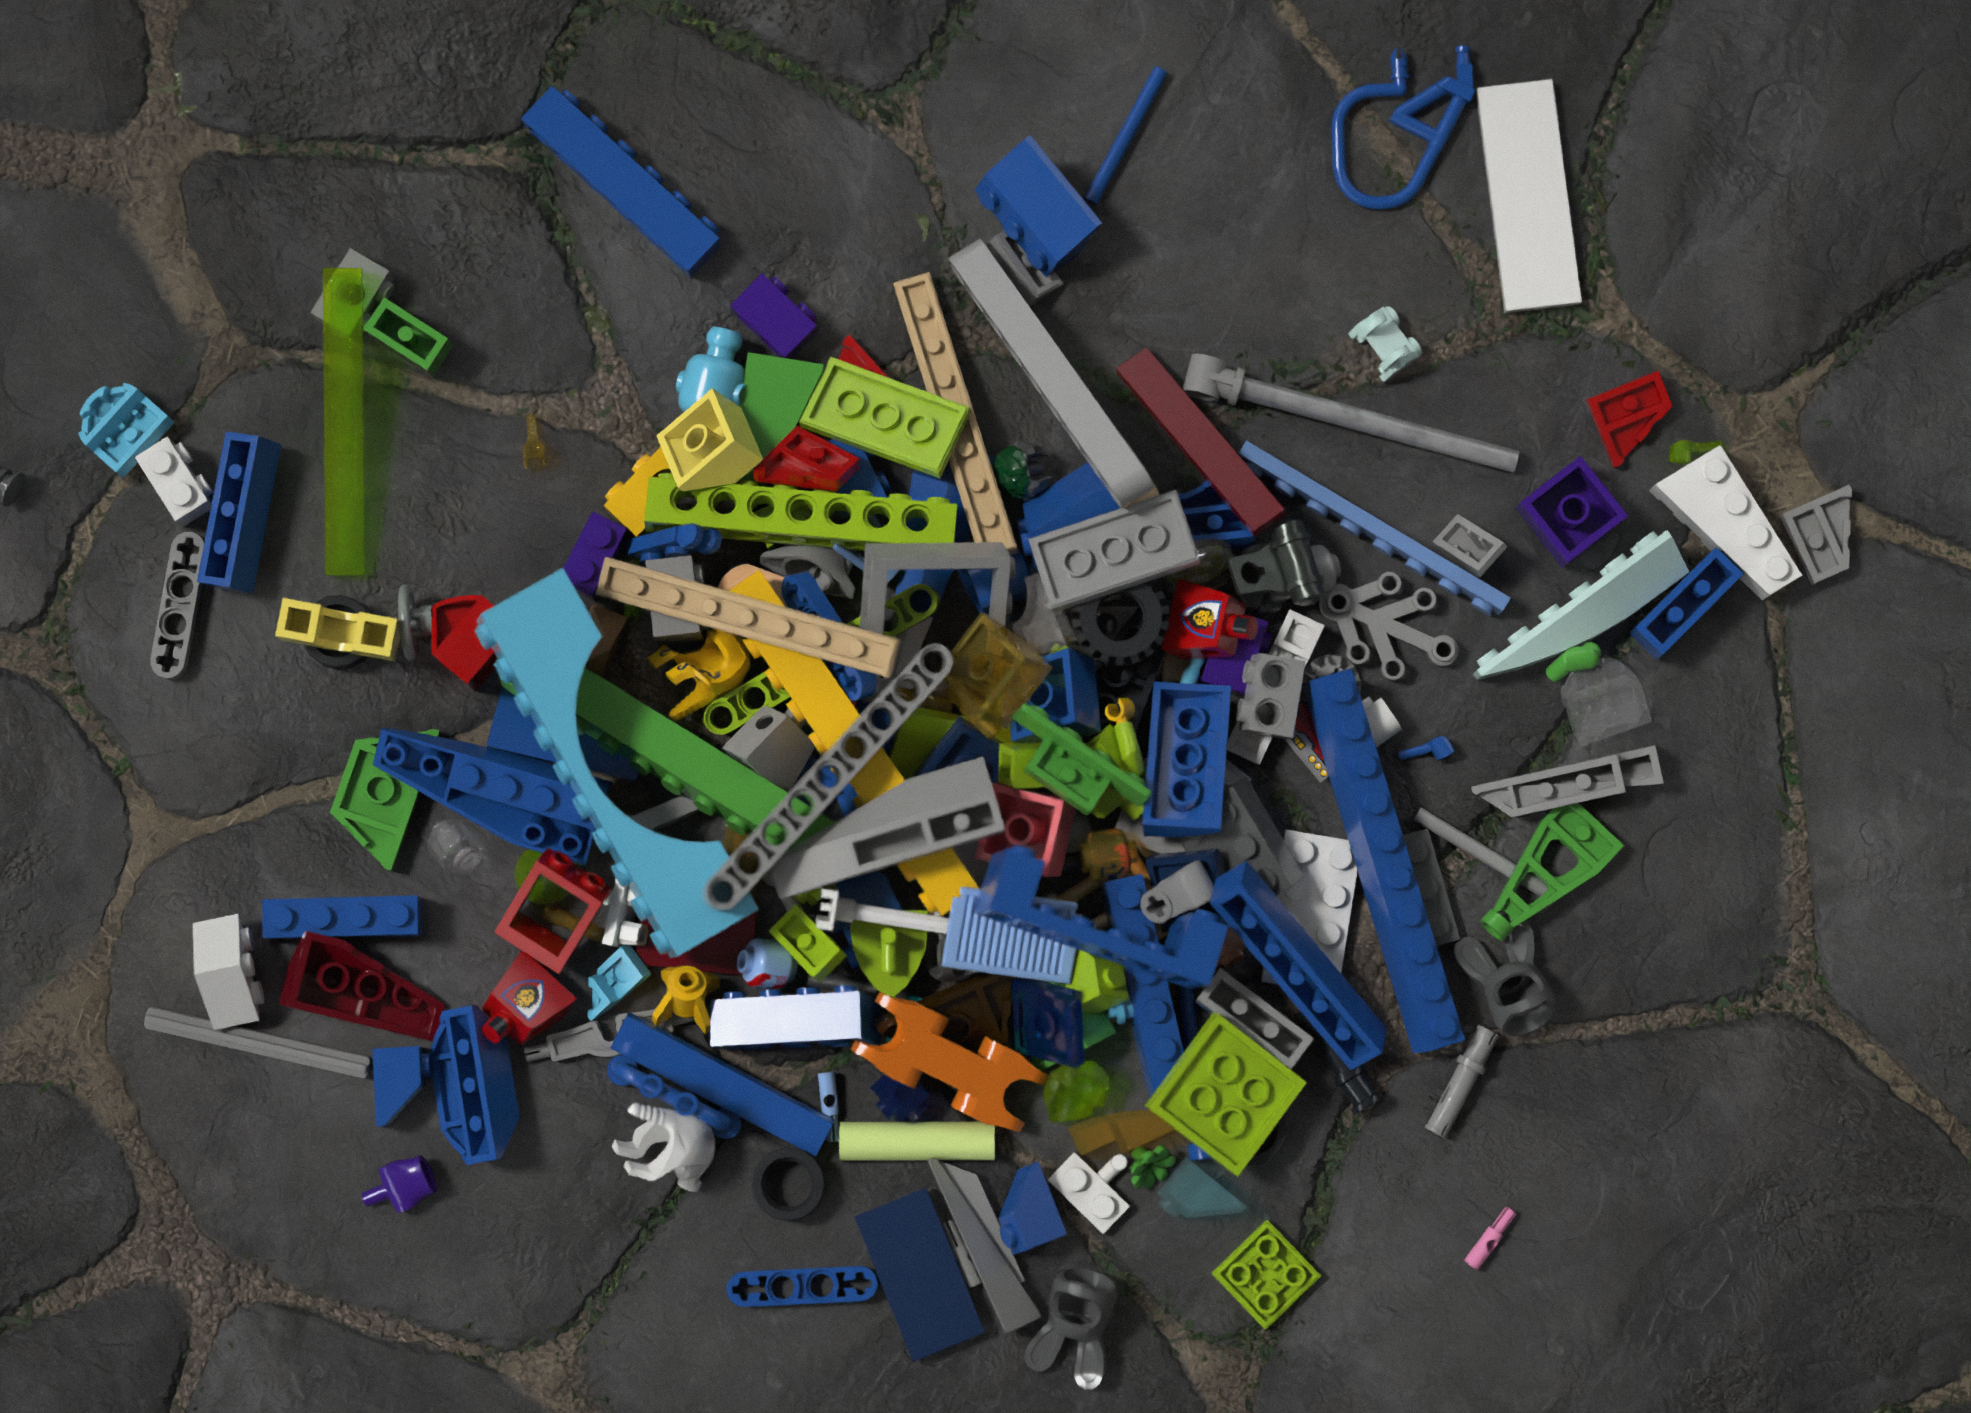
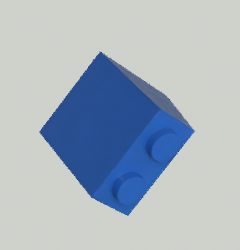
M1088 462L1022 503L1024 517L1018 518L1017 524L1024 557L1032 555L1034 568L1037 569L1029 543L1030 538L1120 509Z

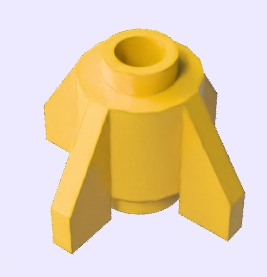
M693 966L667 967L661 971V979L667 985V993L653 1012L652 1022L655 1026H659L672 1018L673 1013L682 1018L694 1016V1021L704 1034L711 1031V1020L705 1007L706 996L720 988L719 978L715 974L701 971Z

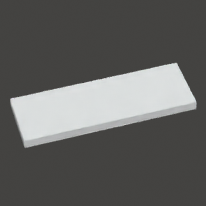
M1549 79L1477 88L1476 96L1504 312L1510 313L1579 305L1582 301L1553 81Z

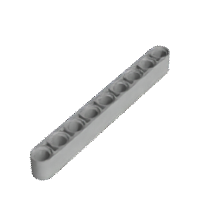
M979 238L947 258L961 284L1118 506L1123 508L1155 488L1143 465L984 242Z
M931 644L918 651L706 881L702 890L703 901L708 907L713 910L722 911L735 906L946 677L953 664L952 654L946 647L940 644ZM926 653H935L941 659L942 666L938 673H931L925 668L923 661ZM901 681H908L915 687L916 694L913 701L907 702L899 697L897 688ZM874 710H883L889 716L890 722L886 730H878L873 726L871 715ZM856 738L862 743L863 754L859 759H853L846 754L845 743L847 739ZM824 766L834 769L837 774V782L832 788L825 787L819 782L818 774ZM797 795L805 796L810 801L811 810L805 817L798 816L792 809V800ZM770 824H777L784 830V840L778 846L770 844L765 837L766 828ZM743 853H751L757 858L758 868L752 875L745 874L739 868V858ZM719 881L725 882L731 888V898L725 904L718 903L712 896V887Z

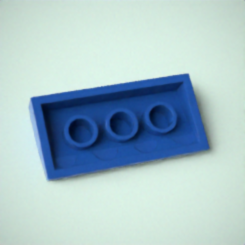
M1154 682L1145 786L1152 794L1144 802L1143 836L1183 837L1221 832L1231 686Z

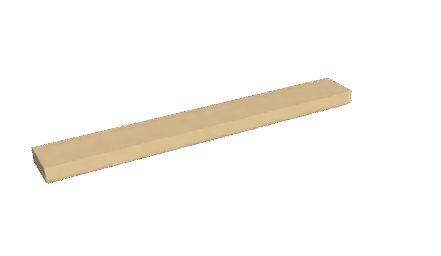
M930 272L893 283L926 391L970 407L971 414L949 458V464L974 542H1003L1009 555L1016 554L1018 549Z
M605 557L595 594L888 678L892 677L901 639L611 557Z

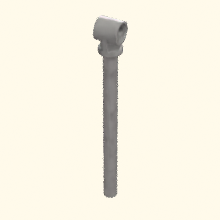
M1204 354L1191 355L1182 388L1190 397L1210 402H1217L1219 398L1228 399V404L1234 406L1238 398L1512 473L1515 471L1520 451L1243 377L1244 368L1237 367V370L1228 369L1227 362L1219 358Z

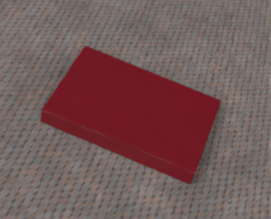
M754 899L756 905L758 906V901H759V900H758V899ZM758 910L673 958H670L667 953L661 955L650 938V934L655 931L648 919L639 920V924L648 926V936L644 946L636 947V954L646 966L665 968L693 966L704 972L742 975L737 968V959L740 951L745 950L747 944L755 939Z

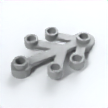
M1385 572L1377 581L1355 589H1350L1343 584H1336L1331 592L1325 593L1326 595L1319 600V609L1326 619L1337 622L1347 647L1346 658L1351 664L1361 665L1365 663L1370 654L1368 646L1364 642L1359 641L1353 619L1367 625L1382 663L1381 674L1388 681L1398 680L1405 670L1404 663L1395 656L1388 635L1427 652L1428 660L1437 667L1449 666L1457 658L1458 645L1453 638L1446 635L1433 638L1394 620L1416 611L1427 612L1432 609L1436 602V596L1431 589L1420 588L1409 598L1376 610H1371L1359 603L1380 594L1385 596L1396 594L1401 586V580L1396 573ZM1387 577L1394 579L1396 582L1395 589L1391 591L1385 590L1382 586V580ZM1420 593L1428 594L1431 598L1430 605L1426 607L1419 605L1417 596ZM1335 596H1341L1345 600V607L1339 610L1335 609L1331 604V599ZM1441 643L1447 644L1450 648L1449 656H1439L1436 652L1437 645ZM1355 646L1361 647L1365 653L1364 658L1361 660L1353 659L1350 654L1351 649ZM1390 662L1396 663L1400 669L1399 674L1396 676L1389 675L1385 669L1386 664Z

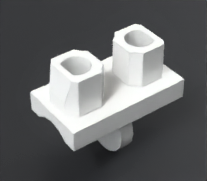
M617 879L615 880L613 891L600 910L597 927L605 928L602 944L615 947L624 945L644 946L648 936V926L634 923L636 912L630 901L635 896L628 885L621 887Z

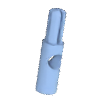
M835 1072L818 1073L822 1114L835 1120L826 1139L828 1142H833V1139L834 1142L839 1141V1107ZM831 1094L834 1096L835 1102L832 1106L827 1107L823 1101L825 1096Z

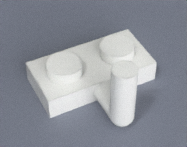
M1074 1152L1047 1179L1102 1234L1130 1207L1108 1185L1126 1167L1127 1159L1123 1155L1113 1156L1096 1174Z

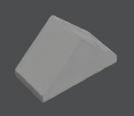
M1459 514L1452 519L1433 541L1435 546L1455 564L1478 579L1507 548L1504 542Z

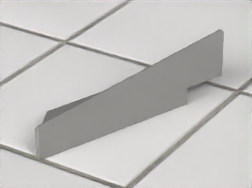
M1651 745L1471 786L1472 793L1488 801L1507 815L1515 817L1626 792L1625 786L1657 785L1664 783L1656 746Z
M934 1158L928 1160L1005 1333H1010L1040 1318L1041 1315L1020 1284L1025 1280L1010 1248L1006 1247L1001 1239L1000 1225L977 1174Z

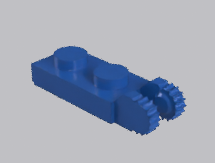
M694 523L679 527L674 526L629 539L626 542V555L641 559V564L646 565L645 560L688 556V554L697 551L708 555L712 554V552L715 553L720 548L722 535H720L721 532H718V530H702L700 525Z

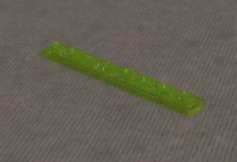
M323 268L325 575H366L363 268Z

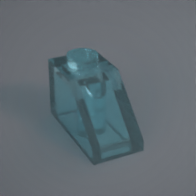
M1184 1157L1156 1192L1162 1198L1157 1205L1174 1219L1179 1214L1185 1218L1242 1213L1247 1207L1187 1157Z

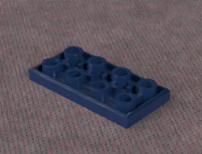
M927 1188L855 1216L913 1362L985 1332Z

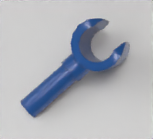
M1439 736L1421 746L1401 750L1398 753L1400 760H1404L1432 751L1436 760L1439 761L1453 754L1455 749L1448 738Z

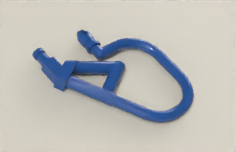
M1470 46L1455 47L1457 54L1456 80L1445 76L1395 108L1389 122L1428 141L1429 144L1410 182L1404 189L1393 195H1367L1359 191L1352 184L1346 170L1344 125L1348 112L1359 101L1369 97L1402 96L1407 92V80L1409 79V74H1407L1408 59L1404 50L1400 48L1402 59H1396L1397 49H1394L1390 57L1392 69L1390 80L1393 83L1360 86L1346 94L1338 103L1331 122L1333 172L1337 185L1348 199L1357 205L1369 209H1390L1407 203L1420 191L1464 107L1469 104L1474 95L1472 64L1469 53H1471ZM1445 94L1453 97L1436 129L1412 117V115Z

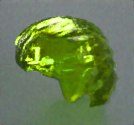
M1073 1059L1062 1064L1056 1070L1051 1071L1043 1089V1099L1048 1110L1049 1121L1063 1123L1085 1119L1093 1115L1096 1106L1103 1107L1105 1105L1110 1086L1109 1079L1102 1066L1091 1060Z

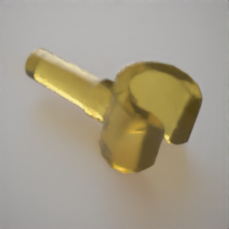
M528 414L526 415L528 438L527 443L522 448L523 465L528 469V459L538 457L541 459V468H543L546 463L545 447L539 442L537 437L536 415Z

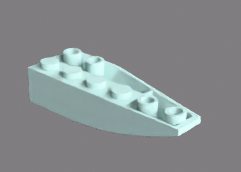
M1668 530L1660 536H1657L1654 531L1648 534L1630 549L1634 554L1627 559L1622 553L1600 571V574L1603 576L1593 585L1586 581L1569 593V596L1572 598L1570 602L1561 608L1557 603L1538 616L1541 623L1529 631L1525 625L1507 639L1511 644L1500 653L1494 648L1476 662L1480 668L1473 673L1475 678L1480 680L1516 671L1556 657L1571 647L1580 646L1623 622L1686 576L1689 570Z

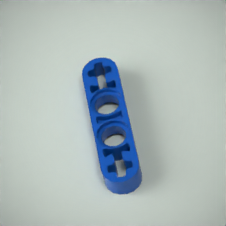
M806 571L787 575L783 579L781 592L788 608L816 616L818 613L820 617L843 623L810 573ZM822 659L851 701L867 698L875 693L877 680L874 673Z
M865 1266L743 1271L736 1273L730 1278L726 1291L730 1301L742 1307L855 1302L868 1300L877 1290L878 1280L873 1270ZM845 1272L844 1281L856 1279L857 1272H864V1278L871 1279L872 1285L865 1288L863 1295L857 1294L856 1288H844L846 1296L838 1297L839 1281L836 1273ZM826 1274L831 1278L833 1289L830 1294L820 1297L812 1292L810 1284L814 1276ZM759 1276H767L765 1290L768 1300H760L761 1292H752L748 1295V1300H741V1295L733 1291V1287L740 1284V1278H747L749 1285H760ZM779 1276H787L794 1283V1291L788 1298H778L772 1292V1283Z

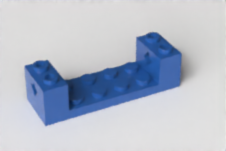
M1014 845L1013 849L1006 848L1003 851L992 854L976 902L974 914L1189 989L1210 986L1228 929L1227 925L1218 923V915L1199 909L1196 910V913L1187 912L1186 915L1173 917L1164 946L1146 941L1145 945L1130 942L1132 935L1116 929H1109V932L1094 929L1095 922L1078 916H1073L1072 919L1057 916L1058 909L1041 903H1036L1035 906H1032L1031 904L1045 861L1035 858V851Z

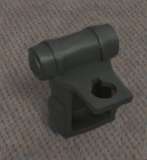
M1284 520L1283 523L1275 526L1271 531V541L1263 545L1257 544L1247 547L1236 557H1232L1227 561L1236 593L1239 595L1241 602L1245 604L1246 615H1254L1256 618L1266 617L1279 611L1282 608V603L1288 599H1292L1295 605L1309 606L1317 603L1318 600L1326 595L1322 583L1325 581L1323 575L1319 574L1309 543L1311 537L1309 533L1305 532L1301 520Z

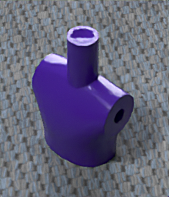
M423 1155L406 1160L397 1159L378 1168L383 1184L362 1192V1199L367 1207L390 1199L397 1213H400L418 1205L420 1201L436 1193L437 1183L432 1169Z

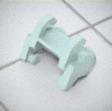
M1389 306L1382 307L1373 312L1348 333L1352 340L1356 338L1360 344L1367 340L1380 357L1382 363L1378 370L1381 372L1379 377L1383 383L1410 365L1422 354L1418 342L1412 337L1406 338L1398 327L1399 317L1395 310Z

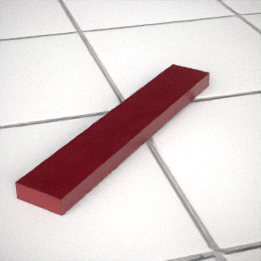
M1147 347L1116 368L1120 379L1254 537L1285 516V509Z

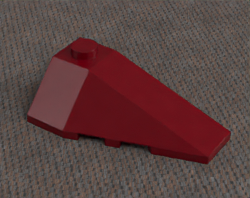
M309 931L304 932L288 964L278 1004L429 1041L434 1039L440 1025V1016L445 1006L439 1000L387 969L384 965L362 953L348 942Z

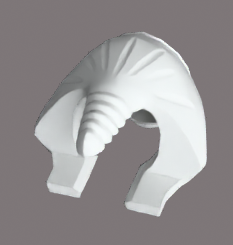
M639 1103L632 1104L627 1111L648 1122L642 1124L634 1131L632 1141L614 1140L612 1148L615 1153L638 1159L644 1156L651 1145L664 1141L668 1142L662 1153L648 1165L625 1161L624 1168L628 1175L654 1181L675 1169L676 1176L679 1178L677 1184L685 1190L698 1192L702 1184L699 1178L710 1166L715 1154V1139L712 1128L693 1116H682L676 1110L656 1108L655 1106L651 1107L650 1105L646 1106Z

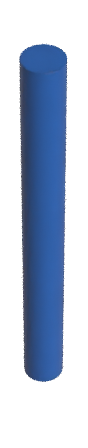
M1157 66L1153 68L1084 197L1087 202L1093 205L1099 203L1168 74L1162 68Z

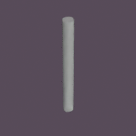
M1420 807L1413 821L1428 828V830L1508 878L1516 866L1515 863ZM1530 872L1526 874L1520 885L1538 896L1543 895L1547 891V886Z

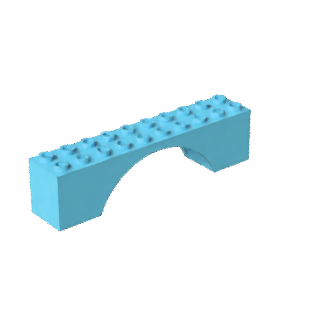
M564 569L556 571L480 614L476 621L478 624L477 629L474 630L477 638L485 650L492 648L498 658L494 666L500 678L505 684L509 682L513 684L518 693L513 699L524 718L532 717L537 726L533 734L544 752L549 749L551 750L557 761L552 765L557 777L563 786L570 783L576 794V797L572 799L576 810L583 820L589 817L596 831L592 832L591 835L602 853L609 851L616 864L611 867V870L621 887L628 885L635 898L630 902L640 920L648 919L655 931L650 934V938L661 955L667 953L670 958L677 957L758 910L759 908L749 891L735 906L722 911L711 909L703 901V886L729 857L720 841L691 842L655 833L622 813L606 797L593 779L579 745L575 712L576 696L584 666L602 635ZM721 881L715 883L712 887V896L715 901L725 904L730 900L732 892L729 885Z

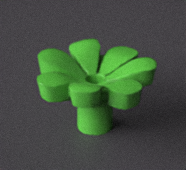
M1158 1145L1153 1152L1147 1151L1143 1146L1136 1147L1131 1154L1135 1160L1130 1166V1171L1134 1175L1131 1182L1136 1189L1142 1186L1144 1189H1148L1154 1185L1155 1177L1160 1181H1164L1169 1175V1170L1165 1167L1173 1166L1176 1163V1158L1163 1145Z

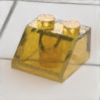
M981 612L950 652L953 664L943 681L979 719L1007 728L1013 720L1011 717L1014 712L1029 700L1052 670V667L1031 645L986 613Z

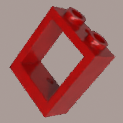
M547 848L535 862L494 933L560 974L572 959L613 889L607 886L605 881L597 874L586 872L573 864L566 854ZM541 875H544L589 904L567 942L520 912Z

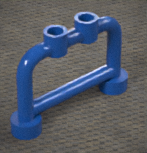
M618 1055L612 1058L608 1064L607 1074L613 1083L620 1086L631 1084L639 1088L643 1096L658 1098L673 1106L676 1112L682 1116L695 1117L710 1125L713 1133L719 1138L730 1139L739 1133L742 1121L738 1115L724 1108L715 1110L698 1101L695 1095L686 1092L682 1093L663 1083L660 1077L652 1074L648 1075L640 1071L638 1063L630 1058Z

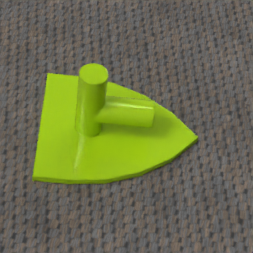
M902 910L928 914V910ZM853 919L852 923L850 922L852 946L861 970L879 992L895 997L908 985L918 970L926 950L928 931Z

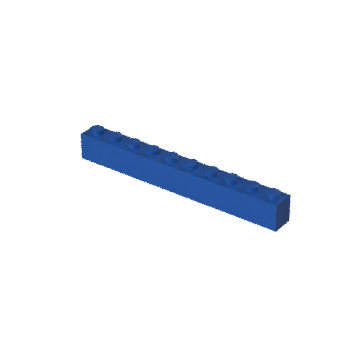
M1350 668L1303 683V693L1413 1054L1433 1051L1464 1041L1465 1038L1353 670Z

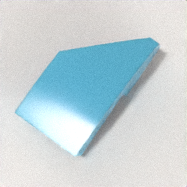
M621 946L597 969L596 975L588 977V987L592 988V1008L588 1009L587 1015L590 1021L596 1020L651 975L631 946Z

